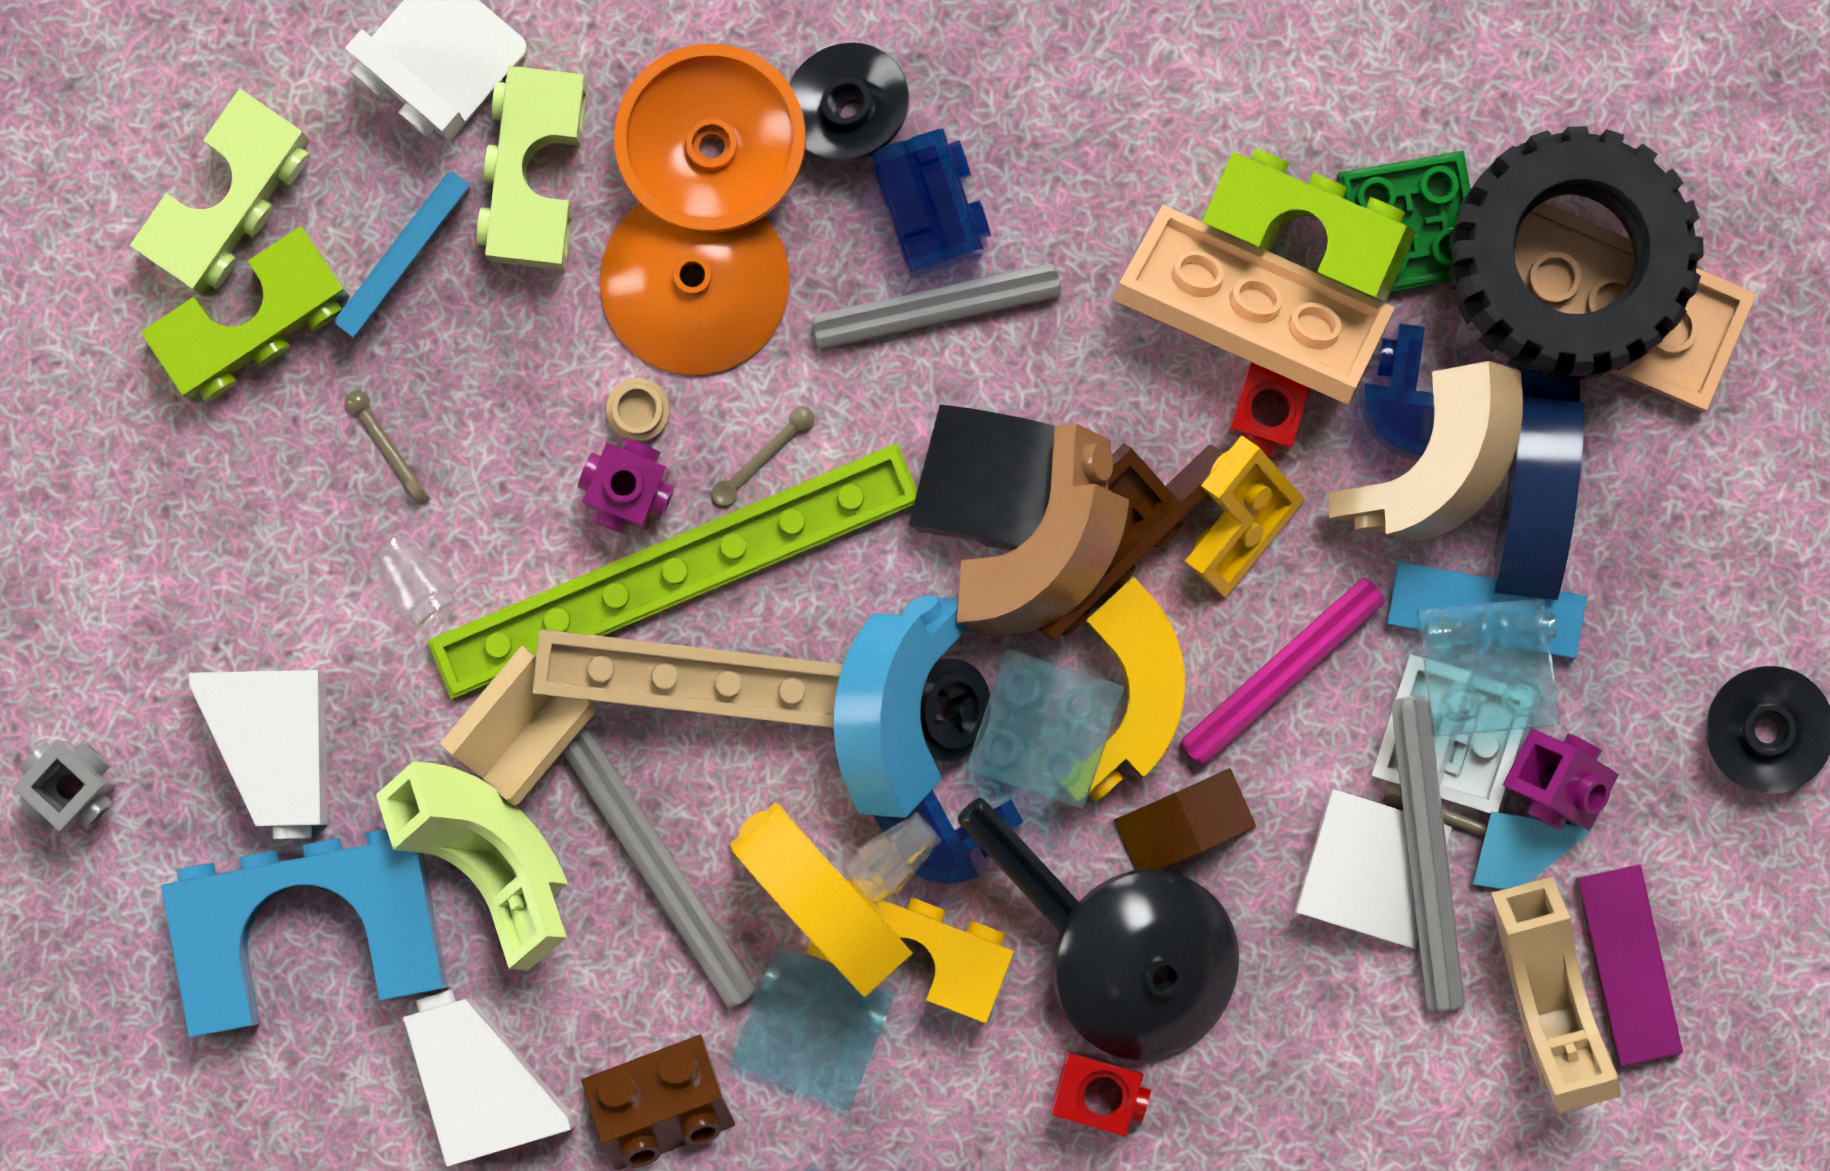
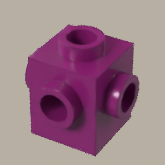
M625 438L621 448L606 443L601 456L591 452L577 487L586 491L582 502L587 507L596 510L592 518L593 522L627 535L631 525L646 531L651 517L659 521L662 520L672 498L675 485L666 482L670 473L668 468L657 463L661 454L660 451ZM623 472L634 475L636 479L635 490L627 496L617 495L612 488L614 478Z
M1531 728L1502 785L1531 802L1527 814L1560 831L1566 821L1590 831L1600 811L1606 806L1611 789L1619 774L1598 761L1602 750L1595 745L1570 733H1567L1564 741H1560Z

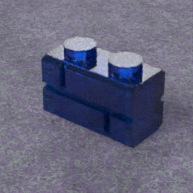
M942 128L874 150L873 154H871V161L911 279L983 255L981 239L990 237L991 233L980 200L971 203L967 201L961 179L970 177L971 173L960 140L948 143Z

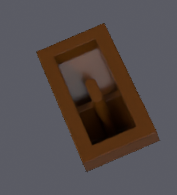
M1231 768L1114 819L1136 870L1165 868L1256 827Z

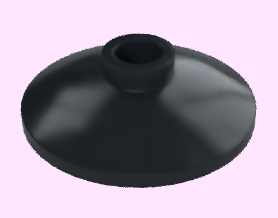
M841 43L824 48L802 63L789 82L800 103L806 128L805 150L823 160L850 162L875 154L894 139L902 128L908 114L910 95L904 73L890 55L868 44ZM857 103L862 106V109L856 115L849 118L841 117L842 109L847 104Z
M1760 666L1745 670L1729 679L1719 689L1710 704L1705 725L1706 741L1710 755L1719 770L1729 780L1744 789L1762 794H1777L1797 789L1813 779L1823 768L1830 756V705L1816 684L1795 670L1780 666ZM1762 718L1773 720L1778 728L1776 738L1770 743L1760 741L1755 734V726Z

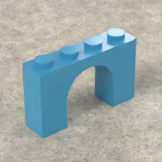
M381 829L365 833L367 845L342 850L340 838L302 845L304 857L279 862L278 853L275 850L239 857L241 870L216 874L214 862L176 869L178 882L163 884L161 889L188 1036L195 1037L260 1024L248 959L250 930L256 916L269 900L287 889L300 885H314L329 889L342 896L357 911L368 937L379 1001L449 987L424 853L393 850L387 829Z

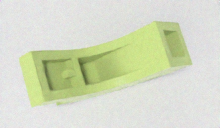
M413 761L376 794L393 850L438 856L459 868L476 885L491 912L509 969L530 970L567 938L553 897L568 884L564 872L554 852L537 827L516 805H512L504 799L495 788L479 778L456 768L435 763Z

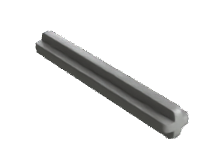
M1049 263L816 314L812 319V326L818 347L828 349L1056 299L1061 294V284L1055 265Z

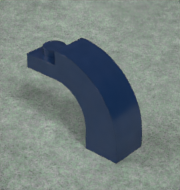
M1528 369L1526 372L1521 370L1523 394L1522 424L1518 445L1509 468L1504 509L1496 539L1494 593L1558 600L1567 565L1577 506L1583 450L1585 403L1580 402V376H1567L1563 380L1543 378V372L1535 369Z

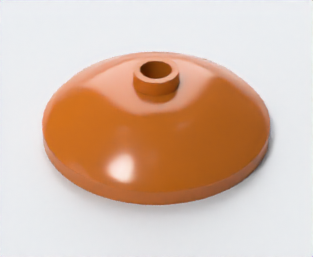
M708 43L686 46L667 53L652 62L635 78L625 93L617 112L614 128L616 160L621 175L636 200L652 215L667 224L683 230L700 233H721L739 229L756 222L771 212L793 187L803 164L806 147V128L802 109L788 81L775 67L760 56L745 49L726 44ZM710 138L719 139L725 145L723 153L716 158H708L701 153L702 144Z
M639 204L623 218L614 230L606 246L600 269V292L603 307L613 330L630 351L648 364L661 370L681 375L699 376L723 372L755 355L764 347L778 328L787 306L790 290V273L786 252L776 230L765 216L754 223L732 231L700 233L671 226L652 215ZM689 265H698L705 271L703 282L696 287L686 286L681 281V273Z

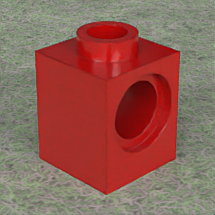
M1249 361L1228 434L1238 437L1242 435L1258 446L1268 458L1274 459L1277 449L1288 452L1293 446L1310 388ZM1261 394H1273L1280 398L1286 409L1284 422L1275 427H1266L1258 423L1251 411L1253 399Z
M1067 1050L1050 1114L1126 1137L1130 1123L1138 1126L1142 1125L1151 1089L1141 1086L1144 1074L1140 1071ZM1099 1077H1108L1115 1080L1121 1091L1118 1105L1106 1113L1092 1111L1086 1106L1084 1100V1092L1087 1085Z

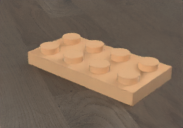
M1544 202L1535 207L1526 216L1519 228L1515 241V263L1526 287L1541 302L1560 312L1584 314L1606 307L1620 296L1627 286L1633 271L1634 253L1630 239ZM1697 268L1696 273L1701 275L1696 294L1689 299L1685 307L1687 313L1677 327L1670 331L1660 344L1637 361L1620 370L1609 371V373L1704 413L1709 408L1757 294Z
M1162 205L1120 280L1113 299L1118 303L1349 405L1395 309L1391 305L1224 231L1213 228L1165 205Z

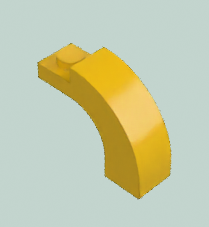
M1135 577L1128 581L1085 621V624L1119 662L1127 685V703L1123 718L1113 735L1060 783L1077 803L1087 794L1097 803L1124 778L1116 769L1124 760L1140 778H1144L1167 750L1180 721L1185 695V669L1179 642L1162 608Z
M776 801L766 811H759L748 818L740 828L739 835L729 844L734 854L765 890L864 998L913 954L890 926L852 887Z

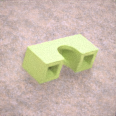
M508 66L506 83H495L492 99V120L501 121L499 144L488 145L484 166V182L494 183L491 208H480L476 243L479 246H486L485 256L490 262L566 271L573 207L568 200L545 198L532 191L527 183V167L533 155L547 145L569 144L581 146L588 82L584 74Z
M240 88L203 140L212 150L227 159L231 167L232 184L226 197L211 208L193 209L183 205L166 193L130 244L137 252L200 295H202L208 285L218 289L225 282L237 262V258L231 254L232 250L244 233L254 237L262 229L274 208L267 200L281 181L287 185L293 183L304 169L310 157V154L304 150V147L309 142V138L303 131Z

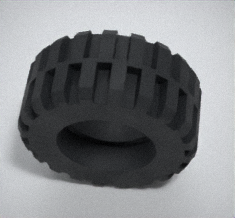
M1587 126L1567 127L1563 133L1551 134L1547 130L1532 135L1525 143L1517 147L1511 146L1496 158L1476 180L1456 213L1458 218L1454 229L1450 233L1448 252L1452 253V267L1448 270L1451 290H1458L1462 302L1458 309L1466 324L1473 322L1481 332L1482 336L1478 340L1491 352L1498 349L1510 358L1509 365L1524 372L1531 368L1543 372V378L1563 380L1567 376H1580L1581 380L1601 377L1606 372L1615 369L1620 370L1634 363L1660 344L1666 335L1680 323L1687 313L1685 307L1689 299L1696 294L1701 275L1696 273L1697 261L1704 257L1703 237L1696 236L1694 223L1700 217L1694 200L1684 201L1678 190L1684 182L1673 168L1665 173L1653 161L1658 155L1656 152L1643 143L1637 149L1623 143L1624 134L1608 129L1601 135L1588 133ZM1576 195L1602 204L1620 220L1630 237L1634 253V266L1630 280L1615 301L1597 311L1584 314H1569L1555 310L1541 302L1531 293L1518 272L1514 250L1516 237L1522 222L1535 207L1558 196Z

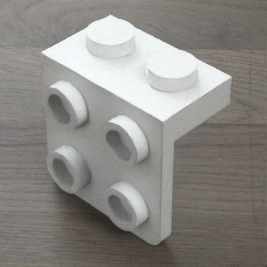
M403 0L372 37L361 29L345 49L356 62L350 72L378 96L385 89H388L405 104L398 113L425 137H428L433 130H436L448 142H451L494 92L495 83L503 82L507 77L508 66L516 67L527 53V44L517 32L479 0Z

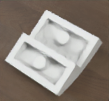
M1410 654L1396 700L1409 696L1426 697L1430 702L1441 799L1487 814H1491V811L1503 813L1510 789L1502 784L1526 740L1539 696L1533 692L1476 676L1469 671ZM1466 711L1468 712V715L1463 727V731L1461 733L1459 732V729L1462 723L1464 713ZM1391 713L1372 776L1400 785ZM1455 742H1459L1453 762L1450 763L1449 761Z
M1331 789L1294 912L1416 949L1419 938L1404 811ZM1444 824L1447 846L1452 827Z

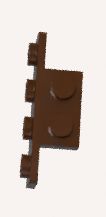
M1123 443L1112 454L1113 471L1108 483L1109 491L1129 499L1127 520L1118 550L1103 578L1077 607L1057 621L1037 630L1050 641L1056 640L1060 635L1066 636L1077 630L1088 618L1090 606L1106 591H1114L1124 585L1135 572V563L1152 547L1162 546L1172 539L1181 527V519L1197 503H1205L1212 499L1201 485L1210 475L1215 461L1224 452L1213 445H1208L1165 486L1131 447Z

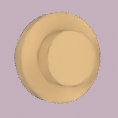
M631 378L621 382L613 389L607 400L606 414L610 426L619 436L624 439L628 438L637 442H644L655 438L664 430L670 417V404L663 389L655 382L645 378Z

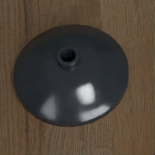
M1141 869L1129 871L1114 876L1096 886L1079 901L1069 914L1060 931L1053 956L1052 970L1055 994L1060 1008L1070 1025L1079 1035L1098 1049L1113 1056L1132 1060H1150L1166 1057L1184 1050L1202 1038L1225 1011L1237 981L1239 947L1233 924L1222 904L1206 888L1188 877L1167 870ZM1168 965L1169 975L1163 983L1155 985L1153 982L1155 971L1161 966Z

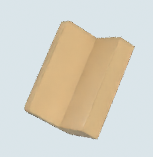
M523 645L440 742L451 755L483 778L512 805H518L596 712V706L589 700L533 694L532 684L536 656Z

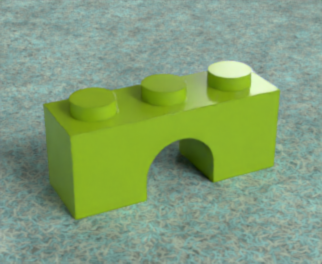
M1255 148L1251 158L1234 151L1232 152L1203 217V223L1271 252L1280 231L1288 222L1302 216L1317 217L1323 223L1328 237L1327 250L1317 272L1386 302L1417 233L1410 227L1401 224L1406 212L1370 197L1366 208L1343 199L1348 187L1312 172L1308 183L1285 173L1290 162L1261 149Z
M299 226L248 260L263 288L261 307L257 314L248 322L238 326L217 324L203 303L192 297L141 331V334L182 396L190 401L200 395L205 402L214 400L237 383L233 376L234 372L252 360L255 361L258 367L272 362L290 348L285 338L305 325L309 327L311 332L319 330L335 320L342 311L339 303L350 295L302 226Z

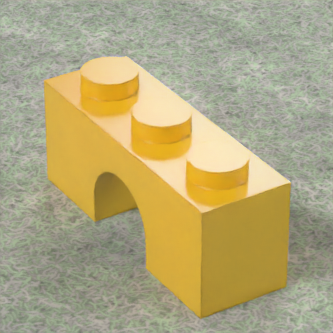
M851 873L848 882L890 926L899 938L916 940L923 944L931 953L935 964V975L926 1000L987 1023L1014 950L1002 946L1006 933L970 920L967 930L963 931L942 922L947 910L914 897H910L907 907L904 908L882 899L887 887ZM810 940L806 953L832 963Z

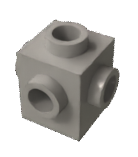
M56 740L52 745L44 742L25 760L20 767V771L24 776L12 788L26 800L21 806L22 810L36 824L50 833L54 828L60 832H74L79 825L85 831L89 830L111 807L112 802L106 796L117 784L105 774L111 767L110 763L87 742L82 740L75 747L71 742ZM74 774L81 780L82 789L72 799H67L61 793L60 784L64 777Z

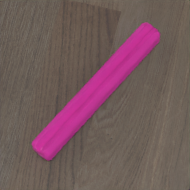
M1367 578L1357 581L1183 737L1180 745L1185 753L1199 766L1208 763L1382 607L1385 598L1381 591Z

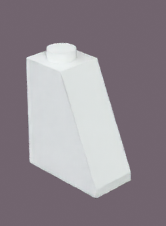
M320 670L189 673V686L255 826H273V839L312 838L311 825H327L325 672Z
M453 989L415 1000L419 1013L403 1018L446 1167L562 1133L575 1127L572 1114L471 997L456 1001Z

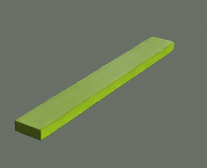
M895 443L431 638L427 642L449 695L453 700L489 685L522 645L536 656L539 629L596 636L608 635L914 506L917 488L898 443Z

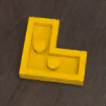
M1242 435L1229 451L1223 453L1215 461L1210 475L1201 485L1224 510V513L1213 526L1202 532L1195 543L1194 550L1185 560L1206 584L1225 598L1305 500L1266 454Z

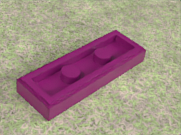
M1641 864L1576 878L1618 1066L1684 1053Z

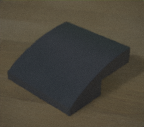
M940 404L909 526L921 533L975 539L984 546L1014 550L1021 546L1041 523L1049 503L1055 425L1001 413Z

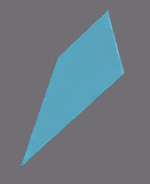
M1491 811L1473 884L1508 889L1529 883L1594 830V828L1588 831L1577 825L1564 824L1560 831L1535 818Z

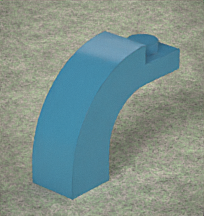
M925 595L908 603L902 611L903 615L873 613L855 637L847 653L835 697L834 739L842 778L859 814L906 818L942 780V776L923 736L920 706L923 688L930 670L947 649L969 628L957 623L958 598H937L935 595Z

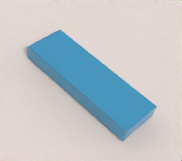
M453 171L446 173L335 318L336 325L353 339L357 338L470 190V184Z
M1398 561L1386 625L1576 659L1587 596L1560 591L1558 600L1494 593L1493 578Z

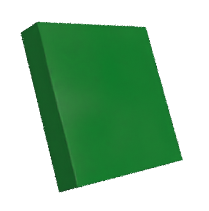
M1464 150L1338 173L1339 183L1348 187L1343 199L1366 208L1370 197L1406 212L1401 224L1417 232L1390 293L1450 283L1448 270L1452 267V253L1448 252L1450 233L1454 229L1458 218L1456 213L1464 197L1471 189Z

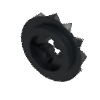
M939 658L927 676L921 697L920 718L923 736L932 758L942 761H954L970 754L984 738L991 719V696L984 677L973 665L960 659ZM940 697L952 699V703L946 709L949 717L948 721L936 719V714L942 708L939 701Z

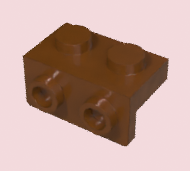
M701 1034L581 1079L600 1142L616 1170L626 1167L639 1168L647 1166L656 1161L663 1153L687 1144L700 1145L710 1142L721 1131L732 1128L735 1125Z

